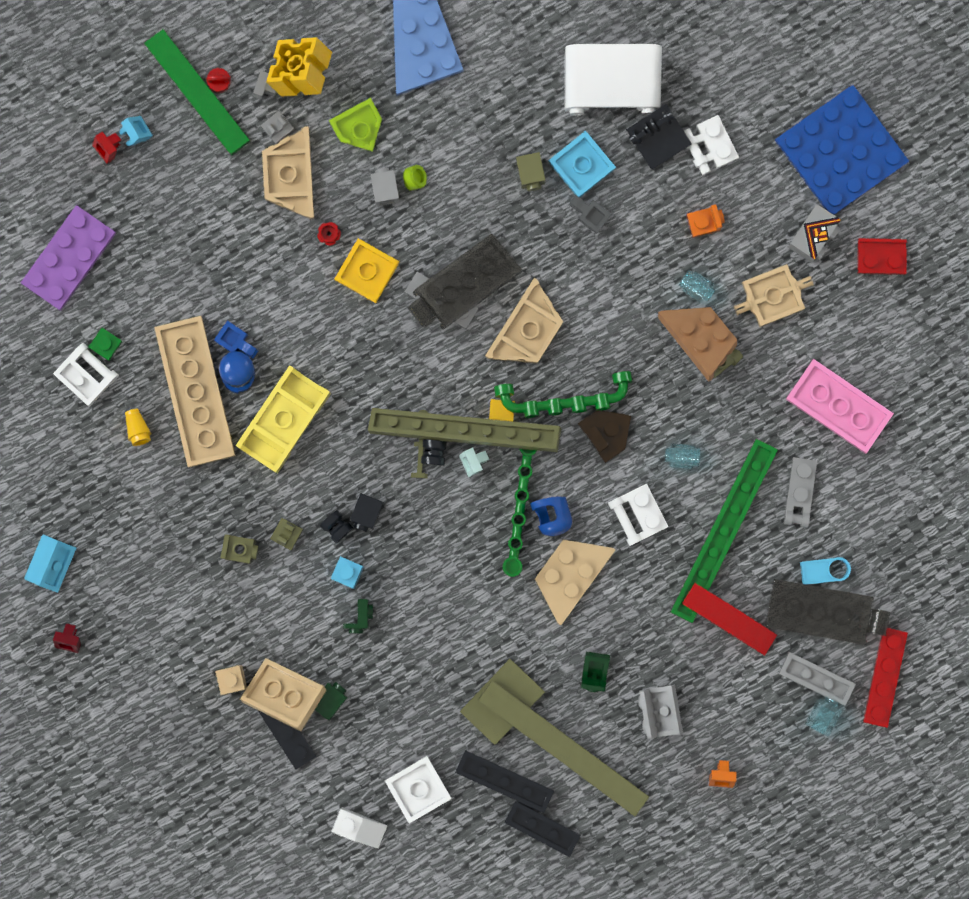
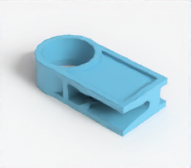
M842 557L800 562L803 585L843 581L851 573L849 562ZM835 560L843 561L847 567L846 574L840 579L833 577L829 571L830 564Z

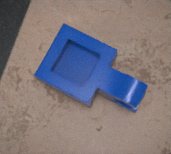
M229 321L224 324L214 339L216 343L229 352L238 351L239 349L252 359L259 352L245 341L248 334Z

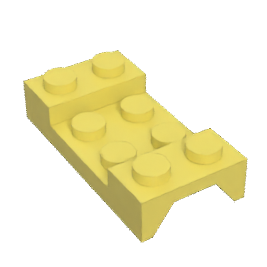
M289 365L236 444V447L278 474L290 456V452L315 415L319 413L331 393Z

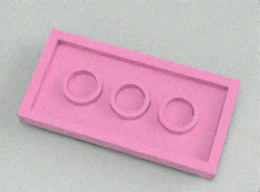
M815 359L811 361L786 398L788 402L865 454L894 414Z

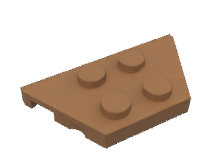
M711 307L658 312V318L708 382L711 381L718 367H722L727 356L736 348V337Z

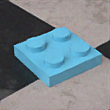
M586 131L548 160V163L579 198L616 169L614 164Z

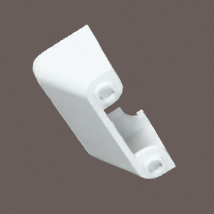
M573 44L566 46L564 55L565 112H570V115L580 116L584 115V111L589 110V108H637L638 111H641L642 115L648 116L660 108L662 46L657 44Z

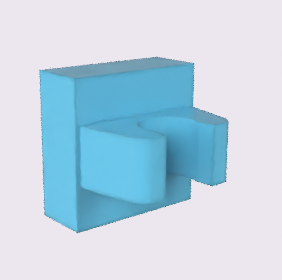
M141 116L126 118L121 123L123 127L119 131L120 135L128 134L130 140L126 142L127 146L147 141L153 136Z

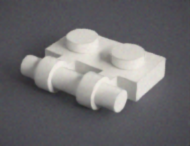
M718 115L696 125L699 132L697 136H693L690 128L684 130L692 143L687 149H690L695 159L693 162L696 168L699 167L702 175L711 172L707 164L711 161L714 162L718 169L739 159ZM701 142H704L709 152L706 155L702 154L698 146Z

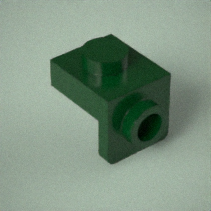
M358 599V624H343V629H349V634H363V629H369V619H373V604H369L368 599Z
M586 651L581 688L590 692L605 691L610 655Z

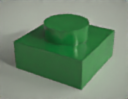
M101 328L89 345V348L110 361L123 341L104 328Z

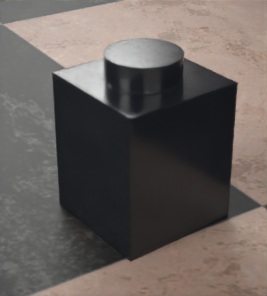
M360 493L350 521L355 523L353 527L367 532L368 528L374 530L384 502Z

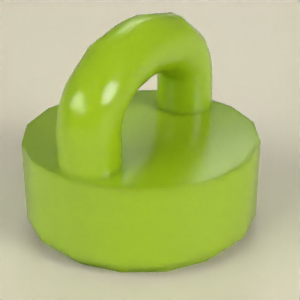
M413 165L404 170L403 182L408 190H416L426 185L427 175L423 167Z

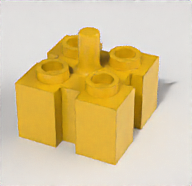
M317 37L301 38L300 44L294 39L278 40L273 56L277 62L276 65H271L266 83L282 97L297 96L300 91L304 95L321 94L325 81V76L322 75V72L328 69L332 51Z

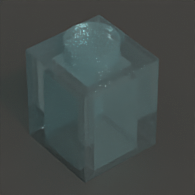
M825 697L824 701L817 699L804 725L829 737L842 710L837 708V702Z

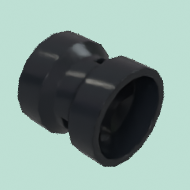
M423 439L422 447L425 451L424 455L421 456V463L445 466L443 451L446 450L447 442Z
M338 510L320 524L324 531H328L331 534V539L335 544L341 541L354 528L349 522H345L342 519V514Z

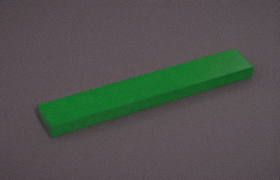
M163 29L144 43L231 156L250 142Z

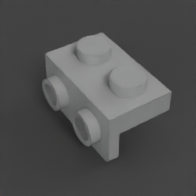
M675 685L639 691L638 703L643 711L644 720L642 727L647 735V739L683 733Z

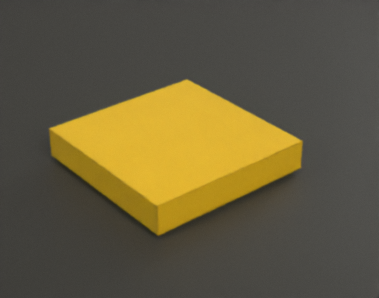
M358 238L334 280L376 304L400 262Z

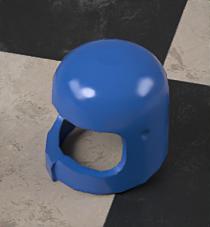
M234 351L226 354L220 361L219 373L223 384L229 391L239 394V392L246 391L251 387L255 380V368L248 355L243 352ZM250 380V382H249L247 385L243 386V387L236 388V387L230 386V385H235V386L242 385V384H245L247 381Z
M549 497L531 503L532 511H535L539 517V530L545 536H557L571 528L572 517L566 497ZM546 505L554 507L557 517L555 521L550 522Z

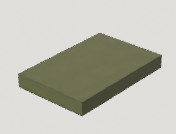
M511 659L460 710V713L494 745L513 726L478 701L490 682L493 680L529 708L545 693Z

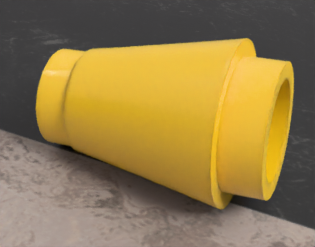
M131 409L125 412L128 441L132 443V446H141L150 442V435L152 433L139 409Z

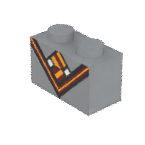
M816 204L788 248L811 263L815 258L820 260L827 250V247L824 246L829 238L833 240L841 229L837 226L841 219Z

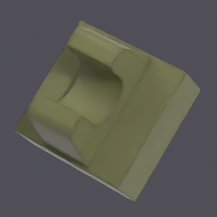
M281 518L270 539L292 551L303 529Z

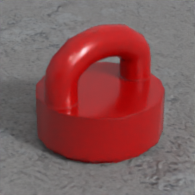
M222 68L211 70L206 78L207 85L216 93L225 92L231 84L230 75Z

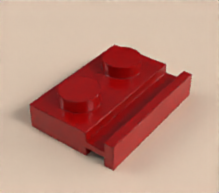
M859 238L857 274L906 275L907 239Z

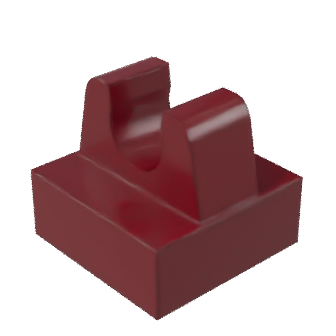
M66 623L63 633L55 631L53 638L55 648L79 653L81 642L80 638L76 636V625Z

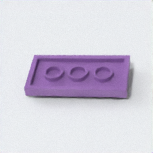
M76 205L21 281V284L61 311L113 239L116 232Z

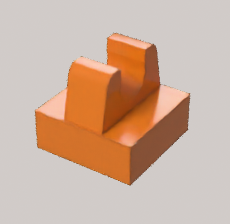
M719 760L717 770H712L710 773L709 786L733 788L736 783V772L729 771V761Z

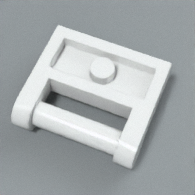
M82 343L53 374L90 407L118 378L119 374L114 370L108 369L88 350L89 347ZM82 357L104 379L100 383L77 363L79 358Z
M647 484L608 502L610 509H614L628 537L627 542L629 546L668 527ZM627 501L643 530L639 534L636 533L622 506Z

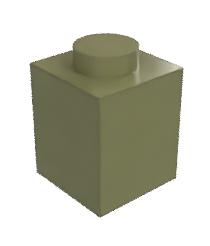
M540 152L516 157L521 188H527V191L541 189V185L545 184V175Z

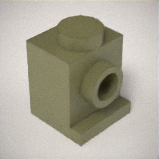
M225 534L220 558L251 564L252 559H257L259 546L255 545L256 540ZM238 545H243L244 547L242 554L236 553Z

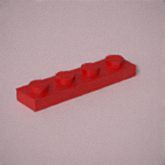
M886 627L882 629L863 718L864 723L888 728L908 632Z

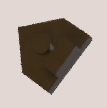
M595 411L578 423L604 463H607L625 450L631 416L608 411Z

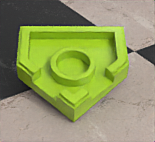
M371 98L328 120L340 142L373 151L382 118Z

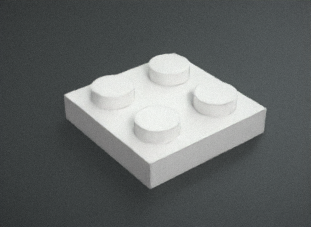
M428 756L385 780L408 823L413 822L452 799Z

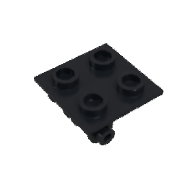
M667 104L626 129L630 135L631 142L637 146L651 170L692 145Z

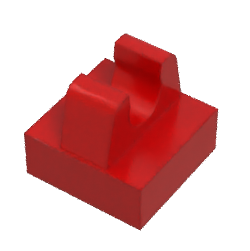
M101 132L94 137L93 147L108 164L115 159L116 148L120 146L119 142L122 140L117 133L106 137Z

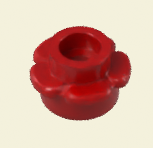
M333 222L323 223L318 228V240L328 246L334 245L341 237V231L338 230V226Z

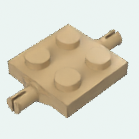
M786 264L743 281L742 285L746 293V302L734 305V310H737V315L751 310L756 317L759 327L765 326L804 310L805 306L801 299V290L813 286V281H811L810 276L796 281Z

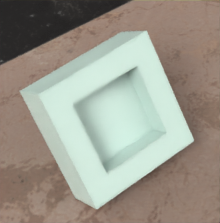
M473 448L459 455L468 477L482 471L483 469L480 464L489 460L486 451L476 454Z

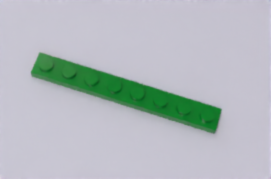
M755 439L670 613L693 623L697 613L682 603L694 583L709 591L778 449Z

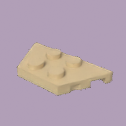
M306 126L294 135L288 136L280 140L278 144L262 151L265 200L309 219H314L309 126Z
M534 278L485 355L486 358L537 364L562 326L563 320L554 309L537 279Z
M563 540L536 576L535 581L560 626L615 552L614 548Z

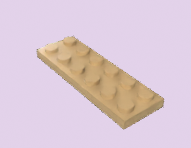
M202 316L154 327L187 466L190 468L236 456Z

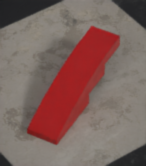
M694 583L682 603L764 656L777 634Z

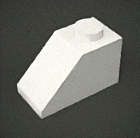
M342 807L332 832L352 841L379 848L387 825Z

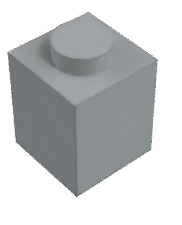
M381 168L375 170L374 174H370L376 206L400 202L394 170L389 171V168Z

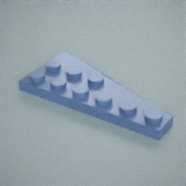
M393 0L396 96L463 72V67L437 0Z

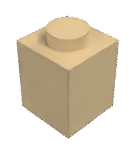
M242 665L215 671L221 695L247 689Z

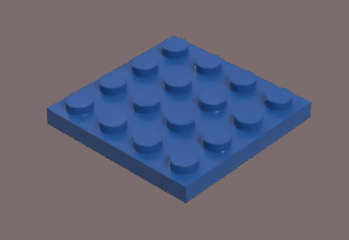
M851 85L775 139V142L824 209L833 215L909 162L854 85Z

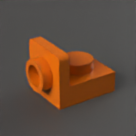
M716 204L711 205L710 208L686 215L692 238L720 231L722 224L725 223L723 212L721 209H717Z

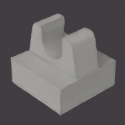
M260 71L252 94L253 98L261 100L263 93L270 96L276 95V91L266 83L269 73Z
M280 111L261 125L262 129L275 144H278L280 140L286 138L294 131L292 125Z

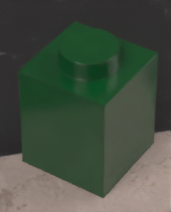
M330 682L326 684V692L315 708L328 721L332 719L348 698L345 695L347 690L337 682L333 685Z

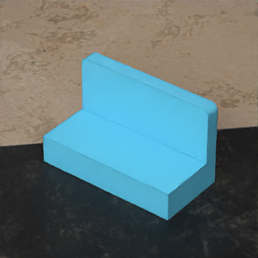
M42 535L25 575V580L58 593L76 547Z

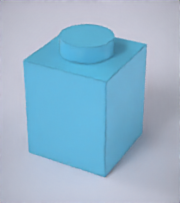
M340 556L331 579L355 589L364 567Z

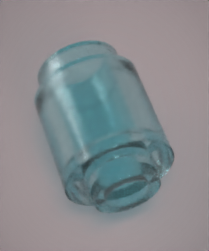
M690 270L687 271L678 285L683 288L682 291L700 303L704 300L708 302L716 291L712 288L715 283L695 271L693 273Z
M671 443L670 448L665 449V462H669V467L693 469V467H699L700 448H695L694 445Z

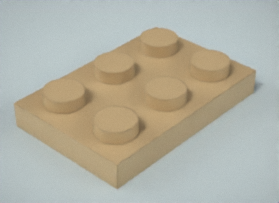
M265 658L240 700L302 731L326 692V688Z

